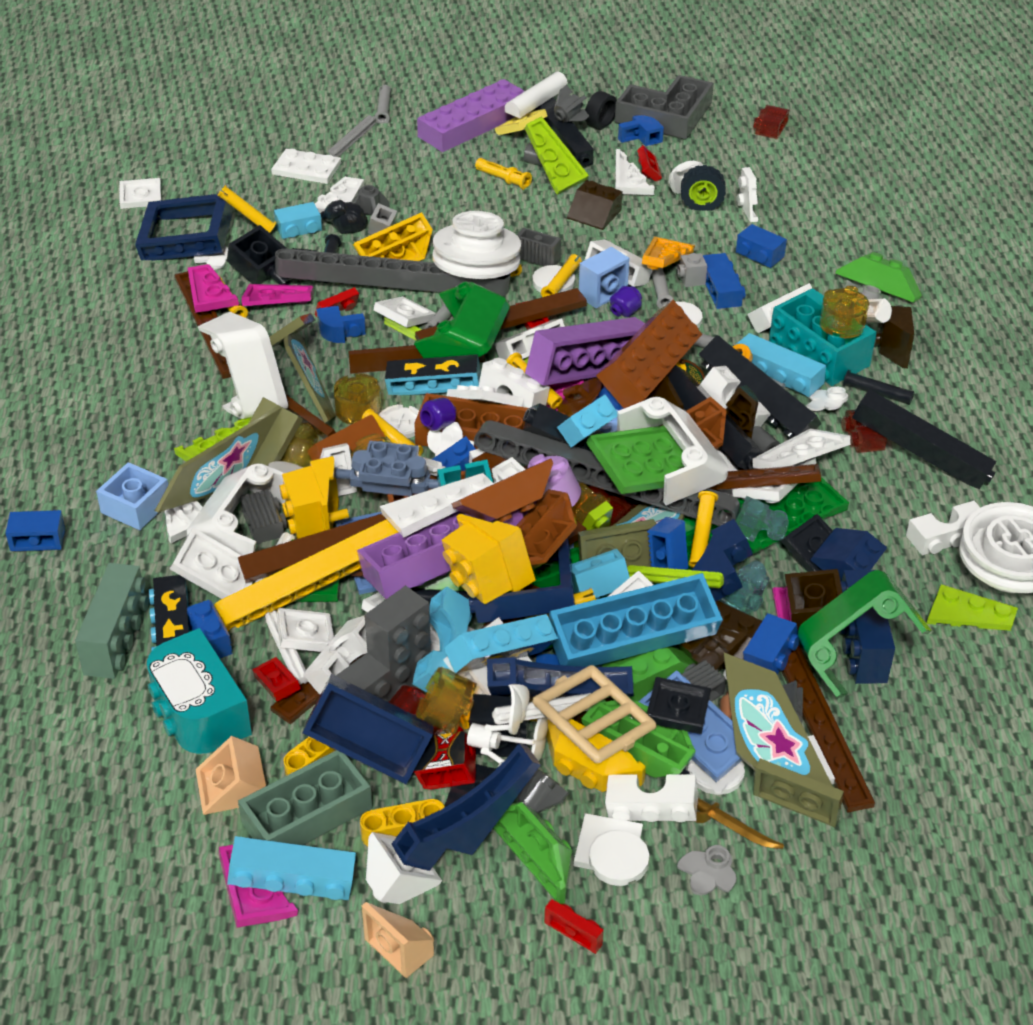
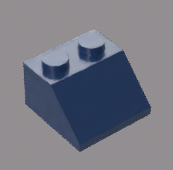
M835 528L810 560L822 570L838 569L840 581H842L844 570H871L887 547L868 531Z

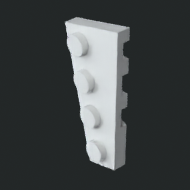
M481 473L382 505L380 509L382 515L404 538L459 511L454 509L451 503L494 483Z

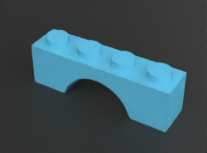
M445 587L432 597L429 606L430 623L438 634L440 651L433 650L417 662L412 683L437 699L442 698L449 692H453L458 686V679L443 661L447 657L444 648L461 633L467 632L468 624L472 618L469 599L449 587Z

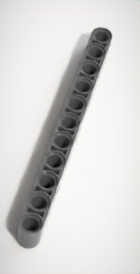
M279 249L275 253V272L278 276L284 278L443 292L467 281L480 285L501 296H505L509 292L510 274L489 279H472L449 274L438 268L434 262L296 249Z
M491 420L484 422L474 437V443L478 449L506 459L513 457L517 462L529 465L530 460L540 454H543L545 457H564L567 459L579 482L697 519L700 501L698 498L699 492L668 505H665L663 502L664 488L621 494L609 475L604 473L606 471L591 451L575 446L570 447L569 444ZM709 488L702 490L711 491L718 495V500L714 505L712 524L721 526L732 519L736 521L740 510V503L737 498Z

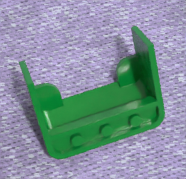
M467 281L462 282L457 287L440 292L439 296L454 317V320L442 321L438 324L434 335L415 341L414 345L422 357L434 358L478 354V357L487 353L491 349L510 308L507 299L480 285Z
M874 570L869 572L799 627L798 637L809 661L836 697H844L848 692L830 670V667L836 662L837 652L829 639L871 607L881 617L886 619H894L903 612H906L922 634L932 632L891 577L883 571Z

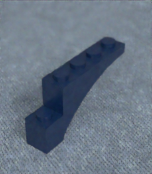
M734 519L711 530V540L703 555L692 569L695 571L719 572L724 575V584L721 588H709L715 602L743 587L733 565L753 555L747 538Z
M516 657L487 659V686L491 695L511 694L510 684L524 685L529 690L530 702H532L536 695L554 686L556 680L565 675L568 678L586 667L536 663L519 660ZM632 666L596 667L628 697L634 696ZM590 678L556 698L593 693L601 687Z
M519 743L507 759L491 775L460 799L413 823L407 822L391 844L402 863L430 871L446 849L473 855L541 766L529 747Z

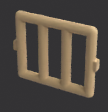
M589 665L568 678L565 675L556 680L554 686L533 698L534 706L594 763H601L622 749L625 752L634 747L636 740L656 728V722L594 665ZM590 678L601 687L560 712L548 703ZM609 696L621 705L579 731L568 722L571 718ZM629 714L641 723L599 750L587 740Z

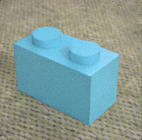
M314 202L274 210V218L277 222L275 226L282 239L322 231L321 215Z
M603 395L569 417L557 428L569 446L573 447L615 419L617 411L608 397Z
M618 549L572 564L575 594L592 588L593 595H595L596 599H599L601 596L614 592L630 578L625 558Z

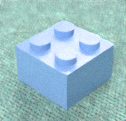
M610 247L580 263L579 290L586 298L587 303L598 308L609 302L610 297L622 286H628L629 257Z
M128 462L96 491L100 512L141 530L158 514L154 510L168 487V480Z

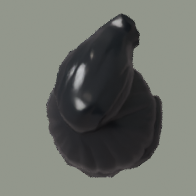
M335 200L328 204L325 211L320 213L322 219L332 222L340 234L360 232L367 225V216L360 205L353 202Z

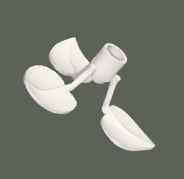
M510 684L512 703L509 725H481L472 723L467 736L468 746L481 748V754L488 755L498 762L499 766L505 760L494 754L491 750L497 749L501 740L532 745L531 752L539 761L544 753L548 731V718L543 717L538 718L534 739L505 736L498 732L509 730L510 734L515 735L519 730L520 723L524 721L530 696L529 690L524 685Z

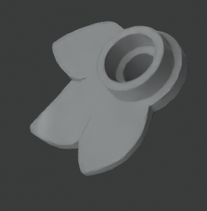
M846 280L844 290L847 293L862 297V299H881V291L877 287L865 284L858 286Z
M721 845L710 846L705 852L691 851L684 855L677 864L679 870L691 874L690 886L695 895L708 894L716 887L724 892H730L736 883V874L731 868L732 857L729 851ZM713 859H719V860H721L722 862H714V861H712V860H713Z

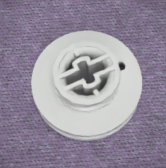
M484 211L462 212L452 219L451 226L439 230L433 237V262L441 270L455 276L472 279L496 278L512 273L520 264V238L512 231L505 229L503 219L493 213Z
M1013 502L993 503L975 510L967 518L960 540L959 551L963 563L975 577L1002 592L1033 593L1032 506Z

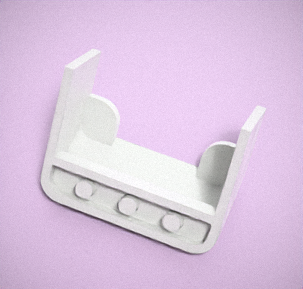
M228 312L198 326L199 331L211 336L212 349L226 357L237 396L233 397L231 402L223 405V409L241 419L252 418L263 397L285 409L288 408L286 394L270 338L266 329L261 324Z
M653 397L617 411V431L655 427L663 424L683 450L681 461L685 467L664 475L663 502L665 505L726 480L728 475L727 463L685 410L663 398Z
M253 464L226 476L188 527L187 537L191 530L195 528L242 556L255 552L257 541L235 532L238 527V519L232 512L241 501L240 497L245 495L248 490L256 493L268 489L272 498L277 497L280 504L285 503V499L282 500L279 485L283 484L282 474L284 473L264 464Z

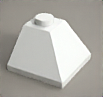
M372 832L368 841L366 881L378 901L401 904L441 883L442 880L433 867L430 871L402 863L391 845L396 836Z

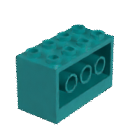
M811 288L773 307L769 341L826 365L825 382L833 386L844 380L848 369L851 370V373L856 374L871 365L877 332Z

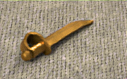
M698 798L697 818L694 822L705 823L712 817L756 844L770 848H784L782 843L759 833L720 810L719 803L715 802L713 805H710Z

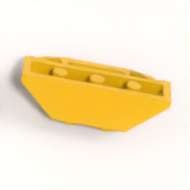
M421 212L355 242L353 246L360 256L421 261L425 259L433 229Z
M548 719L546 738L553 765L561 774L565 776L571 775L579 779L585 787L589 789L596 788L601 792L607 791L608 775H637L639 786L643 785L645 782L646 766L640 761H636L628 751L625 752L622 749L601 763H594ZM573 719L568 720L578 731L586 727ZM599 733L587 739L598 750L613 741Z

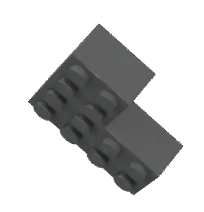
M678 75L666 92L629 84L616 101L615 122L632 121L633 116L637 115L649 116L659 121L664 127L663 134L687 139L712 103L714 83Z
M406 585L364 615L367 653L336 675L391 704L396 703L398 700H405L410 695L411 690L416 687L412 683L417 662L431 652L429 602Z

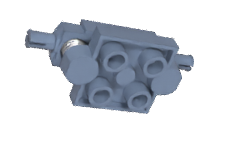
M369 441L367 450L354 452L351 470L336 468L335 471L336 479H348L351 486L362 487V490L366 492L412 496L413 493L419 494L439 487L437 479H430L426 460L418 456L419 446Z

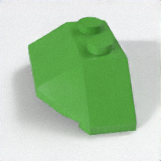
M871 252L837 269L835 273L859 283L877 287L881 291L913 303L922 297L910 269L903 266L901 261L884 259L883 255Z
M669 646L604 663L602 667L632 666L634 696H629V698L639 701L653 690L656 677L666 679L676 670L681 674L690 664L696 663L683 651Z
M602 700L587 711L582 717V723L584 726H587L621 705L616 700L607 702ZM633 700L643 711L647 713L648 706L636 700ZM629 714L600 731L599 734L614 741L641 723ZM656 725L653 731L636 740L634 747L629 749L628 752L636 761H640L646 766V774L656 778L680 774L695 755V748L687 731Z
M523 802L512 803L493 829L554 900L564 904L571 869L572 849L564 839L561 840L555 834L550 822L543 820L536 811Z

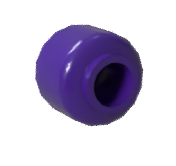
M622 286L610 297L611 312L618 317L620 315L630 317L642 306L641 293L633 286Z
M445 397L429 400L422 406L420 420L431 431L442 430L455 422L456 408Z

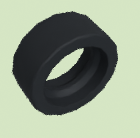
M603 91L594 93L585 108L589 115L585 119L587 125L599 130L610 125L615 118L616 97Z

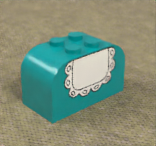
M200 628L166 641L151 651L147 659V669L150 678L148 689L154 699V702L151 703L157 718L161 716L164 718L163 726L167 735H174L183 749L196 754L211 753L216 751L231 736L243 739L252 735L247 700Z

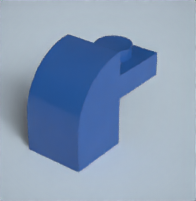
M644 115L633 116L632 121L619 124L618 140L623 143L639 139L645 146L662 143L664 127L652 117Z
M339 306L316 309L319 331L324 339L334 343H345V337H357L366 334L363 313L341 316Z

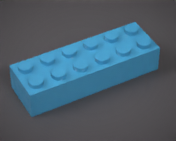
M703 573L550 611L548 616L558 637L552 644L560 665L588 667L589 665L597 666L712 636L717 633L723 620Z

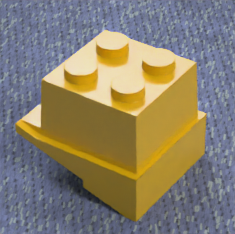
M333 456L310 461V466L282 474L283 484L279 485L282 500L285 499V503H282V510L285 518H290L287 520L290 534H295L297 539L332 529L335 521L349 518L347 508L338 510L339 498Z
M459 514L456 516L459 528L441 540L445 550L443 551L444 559L451 569L450 578L457 587L461 586L465 589L471 598L476 597L483 604H487L510 590L512 592L520 591L535 581L521 529L517 526L500 521L492 523Z

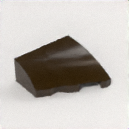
M747 385L739 386L726 403V413L752 439L759 401L755 393Z
M720 626L715 635L675 646L696 664L707 660L711 667L714 666L715 670L719 672L725 666L724 653L733 656L743 644L747 635L743 631L736 633L724 630Z

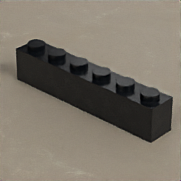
M716 335L698 354L703 361L701 363L702 367L708 372L713 367L727 366L741 381L737 388L747 385L755 393L758 401L771 413L767 420L776 428L778 425L784 429L783 433L787 438L791 439L808 429H817L821 425L815 413L719 335Z

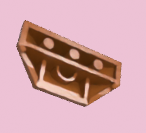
M709 397L686 411L715 449L723 445L726 421L725 408L712 397Z
M548 459L451 503L452 507L481 520L504 522L512 518L511 512L517 509L520 510V513H523L535 507L534 501L543 497L553 461Z
M548 489L535 504V507L530 509L516 525L521 529L532 570L545 564L577 527L572 504L567 492Z

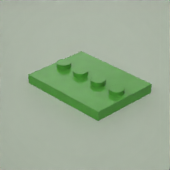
M664 425L589 435L586 442L621 494L664 488V475L685 467L681 461L683 450Z

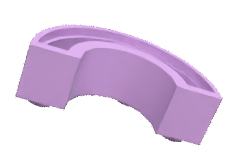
M543 454L533 457L529 462L528 468L548 459L553 461L544 494L548 489L567 492L573 507L581 495V487L567 459L560 456L545 457ZM527 510V511L523 512V517H524L530 510Z

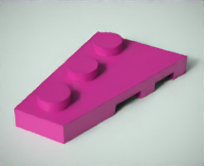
M209 264L188 267L195 313L239 305L236 295H232L230 288L222 283L220 276Z
M249 284L242 296V306L290 302L307 303L313 297L314 288L307 285Z
M233 845L219 847V859L236 928L280 921L298 915V909L293 903H289L281 891L272 892L266 889L242 888L227 884Z

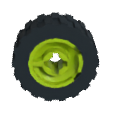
M698 165L695 168L689 169L684 174V178L681 180V198L684 200V204L691 210L712 211L724 201L726 183L723 174L718 169H715L713 166Z

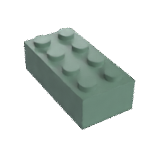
M108 563L75 639L83 675L115 679L118 670H123L126 650H131L133 646V633L135 630L138 631L140 629L142 611H147L149 605V597L145 595L144 590L145 578L141 575L140 566Z
M336 750L238 800L241 823L253 839L304 845L372 808L371 786L346 754Z

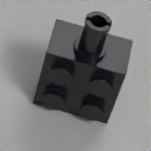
M261 225L229 243L227 262L250 283L262 284L270 278L279 285H290L292 283V278L280 277L275 272V253L279 249L287 248Z

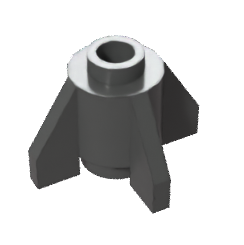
M566 84L559 91L554 114L558 120L563 122L584 121L589 115L584 108L581 110V107L583 106L582 101L587 97L585 95L581 97L576 94L570 95L572 91Z
M365 185L360 188L353 202L361 206L365 215L371 216L378 203L390 207L387 198L378 188L372 185Z
M538 769L517 796L519 799L517 802H523L539 813L563 803L569 792Z

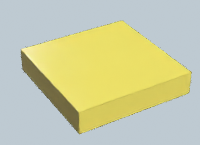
M545 109L529 112L521 118L514 117L494 129L498 135L521 131L525 129L527 123L541 116L543 119L547 117Z

